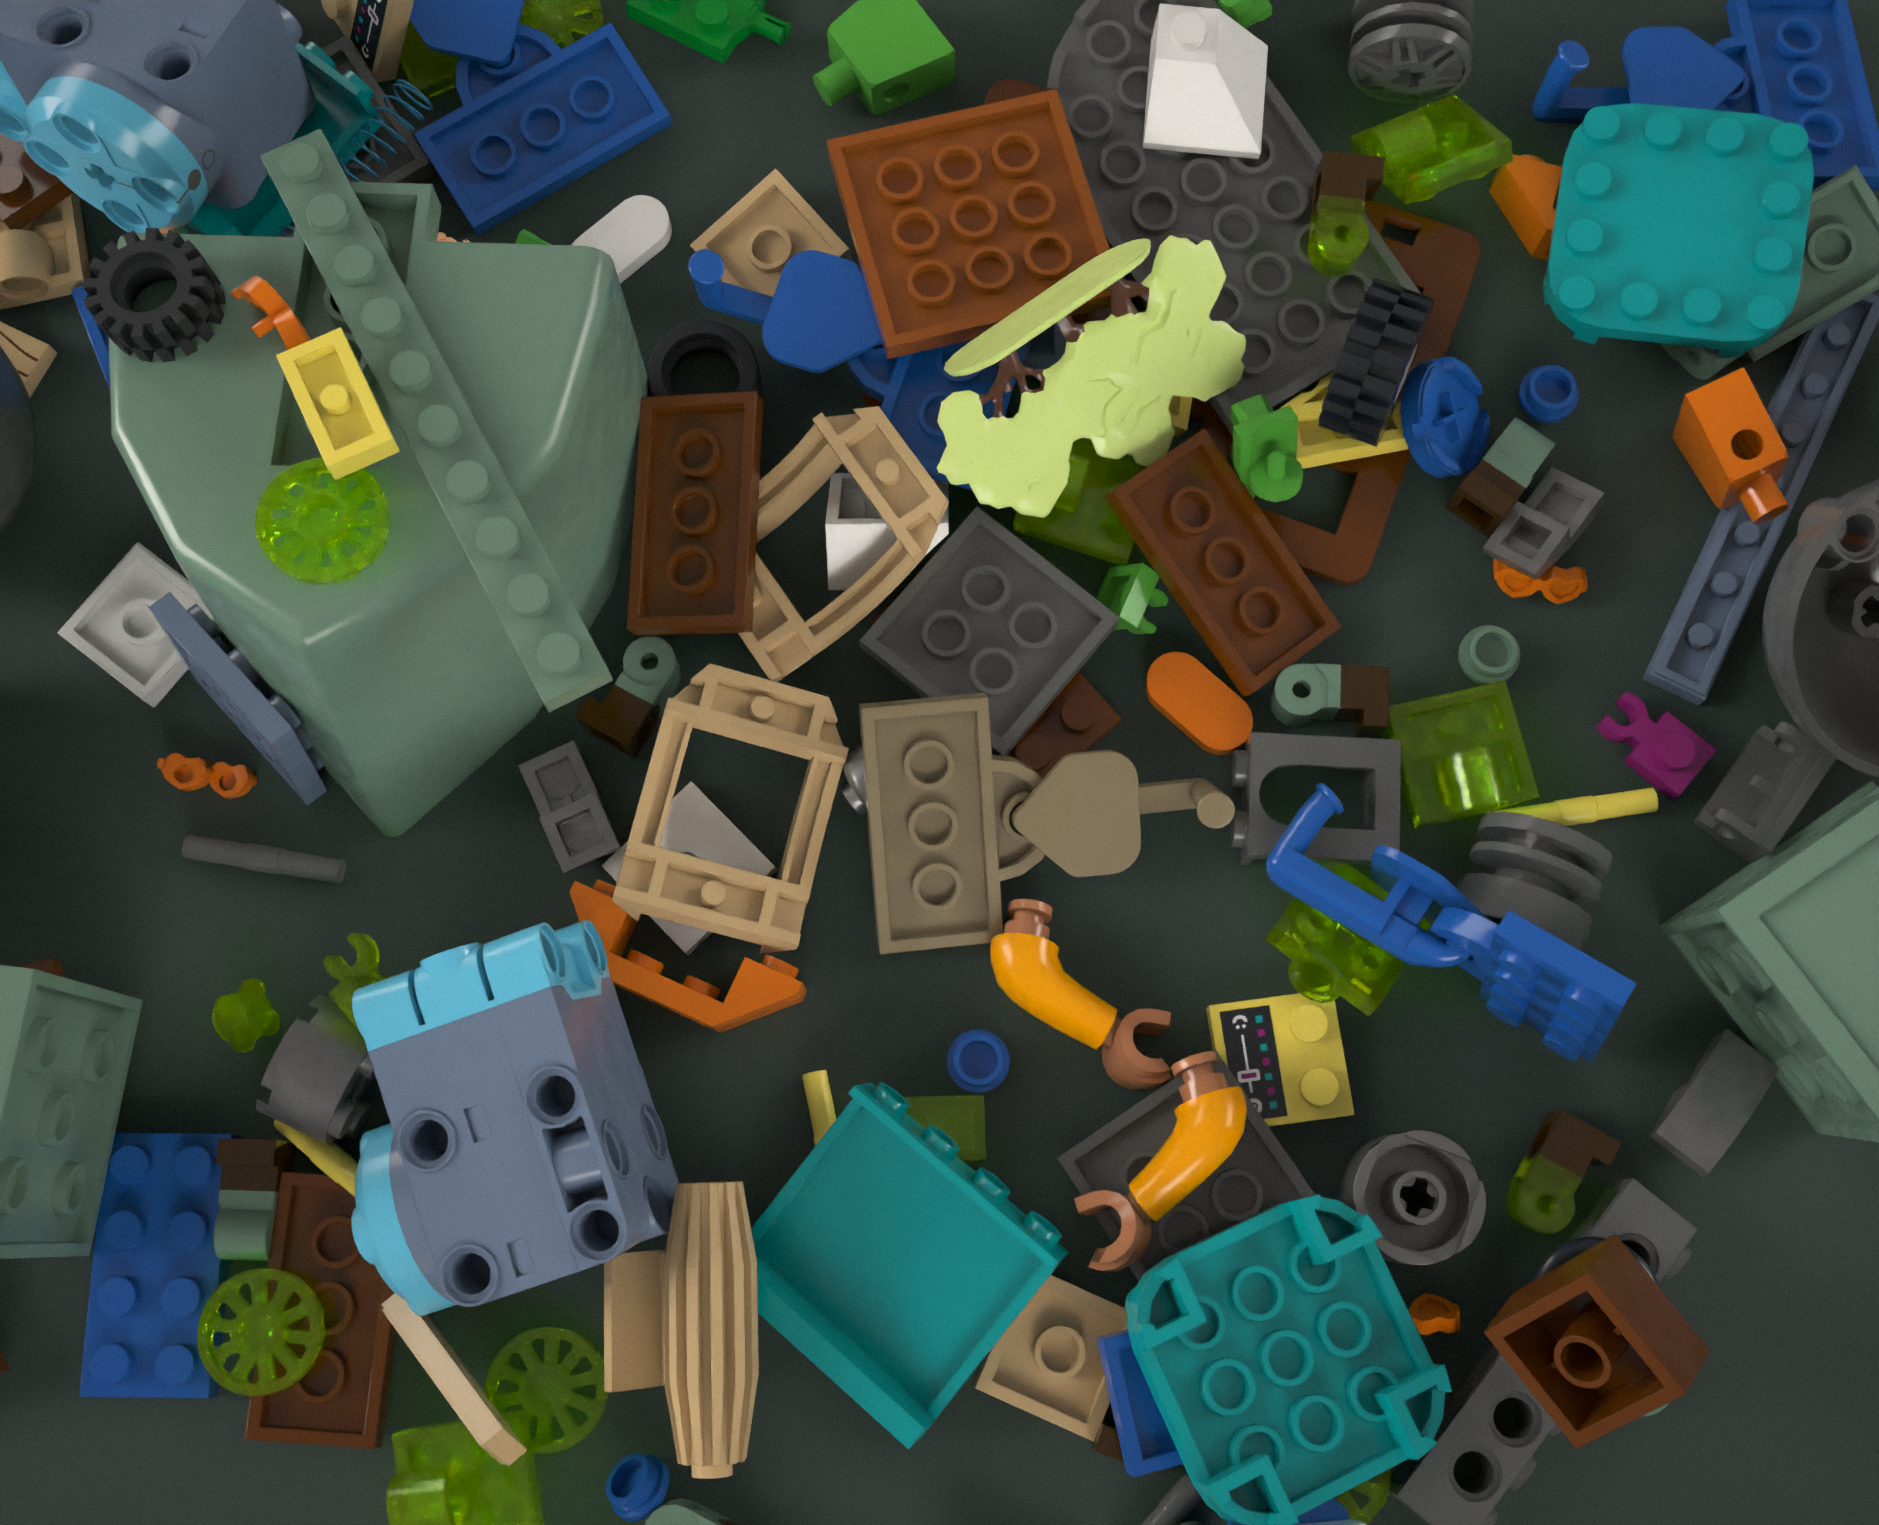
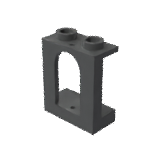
M1251 732L1243 745V750H1234L1231 772L1232 786L1242 787L1241 810H1235L1234 817L1230 822L1231 847L1240 848V865L1249 866L1254 859H1268L1269 854L1289 826L1278 823L1269 817L1261 806L1259 796L1261 782L1266 775L1277 768L1289 766L1364 770L1363 829L1321 827L1303 854L1314 862L1363 864L1362 872H1371L1372 853L1378 845L1389 846L1400 851L1401 740Z

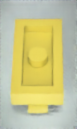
M341 327L276 355L325 465L335 480L400 452Z

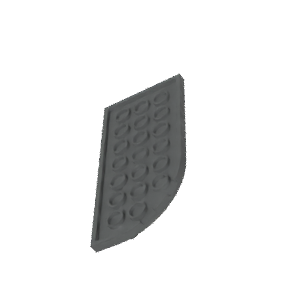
M1086 0L1074 14L1073 22L1064 34L1059 47H1056L1050 66L1046 91L1053 89L1058 91L1109 248L1112 249L1136 239L1146 238L1151 241L1149 255L1140 265L1124 276L1126 280L1142 283L1152 272L1159 246L1170 235L1178 238H1188L1196 245L1203 240H1211L1227 277L1209 316L1212 321L1228 323L1238 333L1244 334L1246 338V350L1241 359L1244 369L1240 381L1236 386L1208 400L1233 437V424L1230 420L1231 406L1259 394H1264L1273 410L1276 411L1300 393H1305L1317 386L1320 379L1335 371L1340 352L1343 350L1347 340V334L1355 321L1359 306L1363 302L1365 294L1374 278L1418 293L1420 291L1361 207L1353 221L1311 216L1314 175L1323 157V153L1267 74L1261 154L1259 159L1142 148L1150 46L1159 4L1221 10L1215 0ZM1138 295L1137 297L1139 298L1145 309H1147V303L1145 299Z

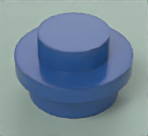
M1544 365L1530 370L1519 384L1517 397L1521 409L1528 417L1537 422L1549 424L1562 421L1570 415L1578 402L1579 392L1574 376L1567 369L1558 365Z
M975 1029L961 1034L953 1041L947 1055V1067L952 1080L960 1088L971 1093H986L997 1088L1006 1078L1010 1066V1056L1005 1043L997 1035L987 1030Z
M632 1453L619 1460L611 1470L606 1482V1496L611 1502V1507L615 1514L628 1522H637L652 1514L662 1504L666 1496L670 1479L668 1467L661 1459L652 1454Z

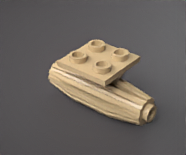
M743 1181L677 1183L675 1185L666 1248L623 1252L607 1263H604V1392H620L665 1386L678 1464L691 1465L693 1478H723L733 1475V1464L743 1462L747 1458L759 1376L757 1259Z

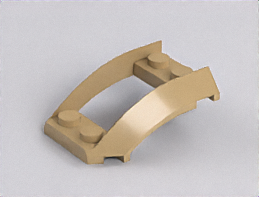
M879 406L853 409L856 414L825 417L821 412L812 419L814 425L804 438L778 465L759 481L756 543L770 534L805 504L842 463L898 539L860 579L806 622L756 552L752 632L738 634L771 681L778 682L839 639L876 608L924 558L949 504L945 495Z
M711 663L691 678L690 684L673 698L668 697L612 902L637 922L641 914L759 944L761 945L759 954L796 950L799 946L800 930L806 904L810 897L826 826L849 748L843 746L837 731L836 723L838 719L830 698ZM692 727L809 760L777 879L660 848Z

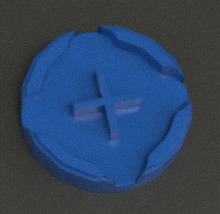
M1455 357L1422 361L1410 371L1402 391L1400 413L1404 438L1412 457L1422 470L1436 478L1462 475L1465 471L1473 470L1481 461L1488 445L1490 428L1488 410H1480L1476 396L1483 394L1481 383L1469 366Z

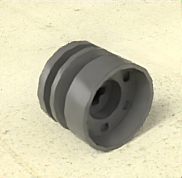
M1353 0L1352 21L1354 28L1350 38L1351 53L1348 61V74L1352 84L1367 96L1385 102L1403 104L1430 102L1454 93L1467 82L1472 70L1471 48L1474 36L1471 24L1475 17L1476 0Z
M1511 812L1487 813L1482 817L1477 831L1481 841L1474 844L1469 853L1472 862L1486 873L1465 874L1460 878L1457 889L1490 921L1498 925L1508 910L1576 949L1583 951L1592 920L1590 914L1575 903H1593L1601 898L1603 887L1599 880L1609 875L1613 863L1611 852L1592 838L1549 820Z

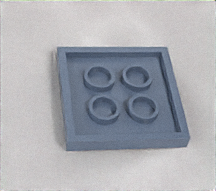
M171 592L149 606L148 608L195 681L308 806L324 794L327 789L317 771L324 767V764L312 750L313 744L300 729L299 725L302 724L300 719L279 695L270 696L259 682L261 678L236 648L233 651L228 649L218 637L221 633L207 614L197 604L186 610Z

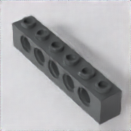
M1634 1178L1614 1179L1568 1241L1589 1236L1609 1238L1616 1234L1622 1242L1648 1264L1659 1284L1663 1277L1670 1279L1684 1267L1692 1253V1249L1687 1244L1698 1229ZM1491 1342L1444 1405L1443 1420L1433 1438L1438 1444L1419 1460L1407 1459L1403 1461L1384 1488L1427 1525H1494L1498 1516V1512L1493 1509L1509 1487L1512 1490H1516L1530 1477L1537 1464V1458L1533 1454L1548 1434L1556 1436L1562 1430ZM1511 1397L1518 1406L1519 1421L1512 1431L1501 1434L1494 1424V1410L1499 1402ZM1474 1451L1480 1461V1474L1471 1485L1459 1487L1454 1478V1464L1463 1453Z

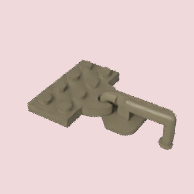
M985 693L859 704L877 947L880 954L991 943V939L994 936L1003 934L1000 881L1025 874L1039 863L1045 855L1074 877L1109 875L1122 872L1134 863L1141 849L1140 814L1197 809V815L1202 824L1214 829L1225 827L1234 817L1235 807L1233 801L1210 781L1204 778L1138 783V774L1133 763L1123 754L1113 750L1067 754L1056 763L1042 780L1032 767L1016 758L992 755L989 699ZM1009 818L1015 828L1010 826Z

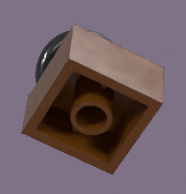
M1616 1234L1609 1238L1594 1236L1575 1238L1557 1246L1539 1264L1532 1282L1510 1296L1484 1331L1485 1335L1576 1449L1687 1394L1711 1351L1660 1289L1658 1281L1648 1264L1632 1249L1625 1246Z

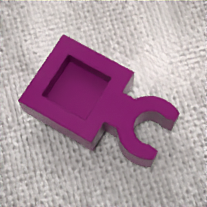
M1624 693L1614 704L1627 714L1629 718L1628 726L1619 725L1607 715L1595 727L1605 739L1616 743L1626 742L1633 749L1623 762L1670 800H1673L1681 795L1716 752V749L1668 711L1661 715L1656 722H1653L1648 718V711L1644 702L1634 694Z

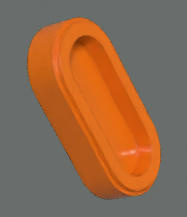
M1169 652L1161 655L1151 664L1145 679V693L1149 702L1204 751L1214 755L1231 754L1234 750H1238L1244 745L1252 731L1253 716L1247 703L1196 658L1187 653Z

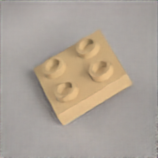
M72 193L21 230H9L0 220V310L72 295L71 290L83 286L84 277L91 278L80 197L76 193Z

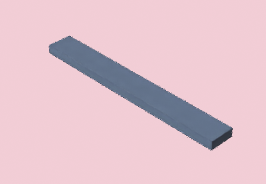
M1871 293L1801 334L1766 410L1787 449L1789 457L1776 483L1789 504V508L1779 516L1759 525H1754L1741 501L1725 509H1720L1646 669L1643 680L1697 706L1706 700L1879 319V296Z

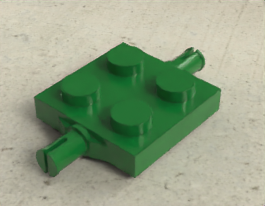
M627 0L625 3L628 18L722 64H725L736 46L753 33H757L783 46L791 32V23L764 12L768 0Z

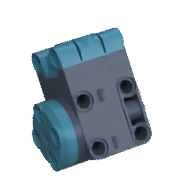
M0 0V133L14 141L23 142L26 153L36 164L58 177L79 197L104 212L112 222L127 232L134 230L135 233H145L146 228L165 229L183 227L192 220L203 202L213 204L222 209L240 208L248 204L256 196L258 188L268 175L260 155L289 143L304 120L313 112L316 105L315 94L295 48V45L302 36V28L297 19L286 8L278 4L276 0Z
M585 919L555 931L549 924L542 922L492 940L486 944L480 945L479 942L459 946L421 960L419 962L420 967L417 969L403 972L354 991L352 997L354 1019L359 1032L365 1040L390 1123L366 1131L361 1137V1158L355 1176L356 1208L353 1210L351 1217L352 1232L358 1251L364 1260L375 1265L385 1283L395 1294L406 1300L412 1312L418 1316H424L454 1305L463 1307L479 1306L607 1263L634 1245L669 1232L675 1185L679 1183L667 1146L664 1127L655 1110L614 984L610 977L604 944L591 921Z

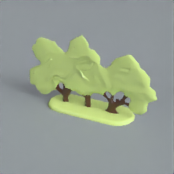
M1170 235L1159 246L1152 272L1142 283L1124 280L1123 277L1140 265L1149 255L1151 241L1142 238L1118 245L1083 264L954 353L944 366V371L953 377L966 376L978 372L998 361L1000 362L999 371L988 394H977L971 390L953 392L941 402L937 422L944 433L947 446L937 466L938 472L946 475L950 484H969L980 504H987L997 509L1012 507L1020 514L1044 518L1050 514L1067 485L1070 470L1069 457L1074 441L1080 438H1089L1097 455L1119 460L1126 454L1133 456L1137 464L1146 467L1166 455L1175 434L1168 409L1172 396L1194 397L1206 402L1210 398L1236 386L1242 377L1244 364L1241 360L1246 350L1244 334L1238 333L1224 321H1212L1209 316L1227 277L1211 240H1203L1196 245L1188 238H1178ZM1110 286L1112 314L1106 320L1075 324L1070 313ZM1138 295L1143 297L1147 303L1146 312L1139 313L1130 298ZM1057 323L1066 340L1065 354L1061 359L1046 369H1033L1022 365L1017 349ZM1033 375L1039 379L1041 388L1028 389L1025 377ZM1016 378L1021 391L1019 411L1013 418H1006L1003 415V391L1008 393L1014 389L1010 379ZM992 399L995 405L992 418L987 419L983 414L982 406Z

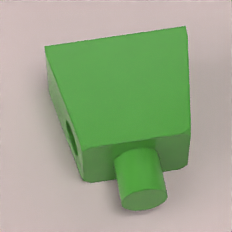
M858 0L830 24L827 30L829 57L832 64L813 75L815 87L827 105L832 106L855 92L871 114L881 115L955 82V49L916 0Z

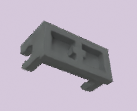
M1780 721L1775 730L1763 725L1756 730L1692 823L1746 862H1752L1771 853L1837 758L1819 747L1804 732L1791 724Z

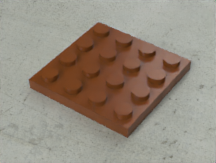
M1057 89L827 140L829 160L887 359L975 339L1083 264L1110 250ZM1110 286L1072 311L1070 315L1075 316L1111 307Z

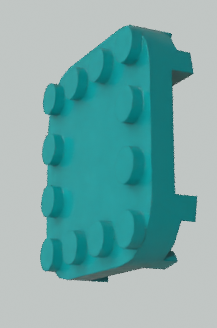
M1642 103L1597 106L1589 110L1583 122L1573 132L1561 166L1547 271L1543 281L1544 305L1549 304L1556 318L1574 332V339L1594 345L1598 337L1717 349L1719 350L1718 358L1742 357L1745 351L1767 342L1778 329H1781L1792 312L1800 287L1814 181L1813 157L1807 146L1808 134L1806 130L1797 123H1785L1776 118L1754 113Z
M1315 1195L1278 1204L1164 1258L1142 1275L1137 1286L1126 1297L1127 1329L1133 1353L1191 1483L1207 1506L1216 1511L1226 1521L1246 1525H1292L1299 1523L1298 1516L1407 1459L1419 1460L1438 1444L1433 1438L1443 1420L1445 1392H1452L1445 1364L1434 1365L1375 1242L1376 1239L1383 1236L1368 1214L1361 1215L1339 1200Z

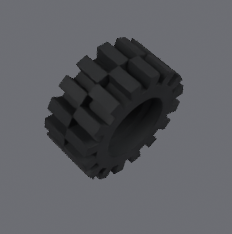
M146 228L145 240H141L133 230L122 234L127 244L123 248L118 249L112 241L105 245L102 249L110 258L103 262L94 257L88 266L97 278L84 277L83 289L90 296L84 298L86 308L93 315L92 318L121 351L129 356L134 352L140 360L152 362L154 352H156L163 362L175 361L174 348L180 347L187 356L198 351L191 342L196 336H199L207 343L215 334L207 323L210 321L221 325L224 313L218 305L226 304L225 293L220 288L221 282L189 240L185 242L179 233L168 230L166 237H164L158 228ZM162 280L177 281L175 292L165 304L148 312L133 311V303L136 297L147 286Z

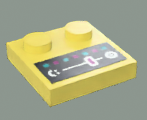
M1333 989L1223 1003L1206 1007L1213 1051L1216 1050L1269 1127L1355 1115Z

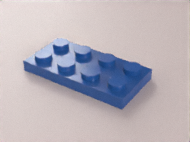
M115 1133L96 1222L79 1397L212 1398L218 1396L229 1260L217 1258L213 1243L215 1221L220 1210L218 1198L222 1165L216 1164L218 1138L240 1139V1135Z

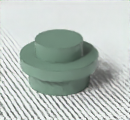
M1483 625L1474 628L1463 638L1458 648V662L1464 674L1472 681L1487 686L1498 685L1508 680L1517 670L1520 663V648L1515 638L1505 629L1493 625Z

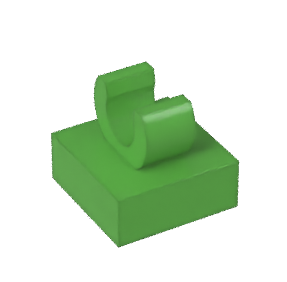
M1144 563L1109 567L1096 599L1120 617L1118 625L1114 630L1127 629L1133 634L1141 635L1153 634L1157 629L1153 623L1148 622L1144 618L1143 614L1147 605L1151 607L1166 606L1169 599L1164 592L1155 588L1159 579L1157 572Z

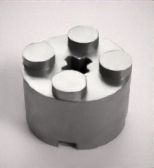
M319 995L308 1004L319 1009L309 1023L297 1017L280 1042L261 1082L262 1086L272 1090L270 1098L256 1099L255 1107L257 1111L326 1145H330L337 1139H341L344 1135L353 1139L364 1125L372 1107L370 1103L364 1101V1098L376 1075L365 1040L356 1025L353 1010L328 997Z
M1403 1131L1372 1139L1362 1146L1349 1160L1340 1182L1339 1201L1361 1215H1369L1383 1235L1375 1240L1384 1260L1393 1263L1429 1265L1447 1260L1473 1242L1480 1231L1486 1211L1484 1186L1482 1181L1479 1180L1470 1157L1462 1147L1451 1139L1430 1131ZM1414 1184L1413 1194L1422 1199V1204L1420 1208L1405 1211L1406 1201L1400 1198V1191L1402 1187H1412Z

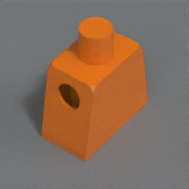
M1744 367L1685 394L1672 438L1715 506L1719 509H1725L1741 501L1754 525L1765 523L1789 508V504L1776 483L1789 458L1787 449Z

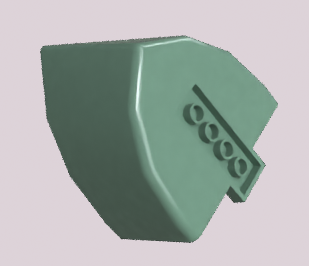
M349 182L583 623L589 631L615 585L634 512L641 397H652L649 390L647 372L612 258L604 251L588 246L439 242L437 237L442 206L432 184ZM296 225L293 237L180 234L185 242L189 240L198 249L221 282L219 286L225 293L226 304H219L218 306L224 313L221 325L208 321V326L215 334L208 343L199 336L191 340L198 351L187 356L180 347L174 348L175 361L163 362L156 352H154L152 362L140 360L134 352L129 356L121 351L108 337L111 436L176 561L233 649L236 648L255 669L261 678L259 682L270 696L279 695L294 711L302 723L299 725L300 729L313 744L311 748L323 762L324 768L377 829L385 836H400L532 722L544 703ZM136 233L141 240H145V233ZM123 235L118 240V249L127 245ZM256 275L266 280L283 298L303 324L311 340L341 327L400 452L335 480L325 465L276 357L277 354L287 350L277 328L275 327L261 338H258L250 327L267 315L259 308L247 302L243 297L236 299L231 295V291ZM162 280L147 286L136 297L133 303V311L148 312L165 304L175 292L177 281Z

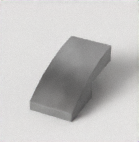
M1551 467L1525 504L1518 501L1514 504L1483 546V553L1537 580L1560 559L1591 523L1605 504L1604 492Z
M572 740L518 765L541 816L539 820L565 875L622 849L577 742Z
M1726 1028L1713 1037L1689 1081L1674 1091L1649 1136L1699 1175L1705 1176L1710 1173L1743 1129L1771 1085L1779 1067Z

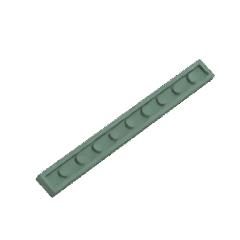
M321 128L260 155L548 712L613 681L602 656Z

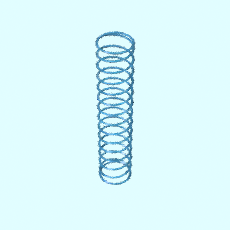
M398 79L397 83L393 85L396 97L392 95L384 96V103L388 109L384 107H376L374 109L378 120H365L369 132L364 130L356 132L360 144L355 142L347 143L351 156L346 154H338L337 156L344 173L356 182L362 181L351 174L340 159L341 156L355 161L374 178H378V175L357 159L349 147L350 144L364 149L381 165L388 166L382 158L365 146L359 137V133L373 137L387 151L397 155L391 146L373 133L368 125V121L380 124L401 143H406L401 135L385 125L377 113L378 109L392 114L404 127L415 132L412 125L393 112L386 101L387 97L401 102L415 117L424 120V117L415 108L400 98L395 90L396 86H399L420 107L426 110L433 109L432 104L424 94L405 80ZM404 88L423 99L430 108L415 100ZM289 225L281 226L284 235L286 237H289L284 228L286 227L294 230V227Z

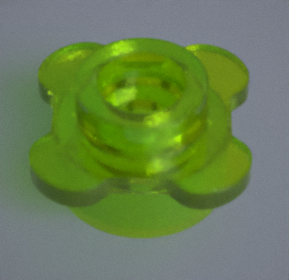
M258 979L244 980L241 983L240 990L219 996L214 1004L212 1021L215 1031L223 1040L229 1042L231 1047L237 1052L251 1051L257 1039L263 1035H274L280 1027L279 1014L273 1010L269 1000L264 997L265 987Z

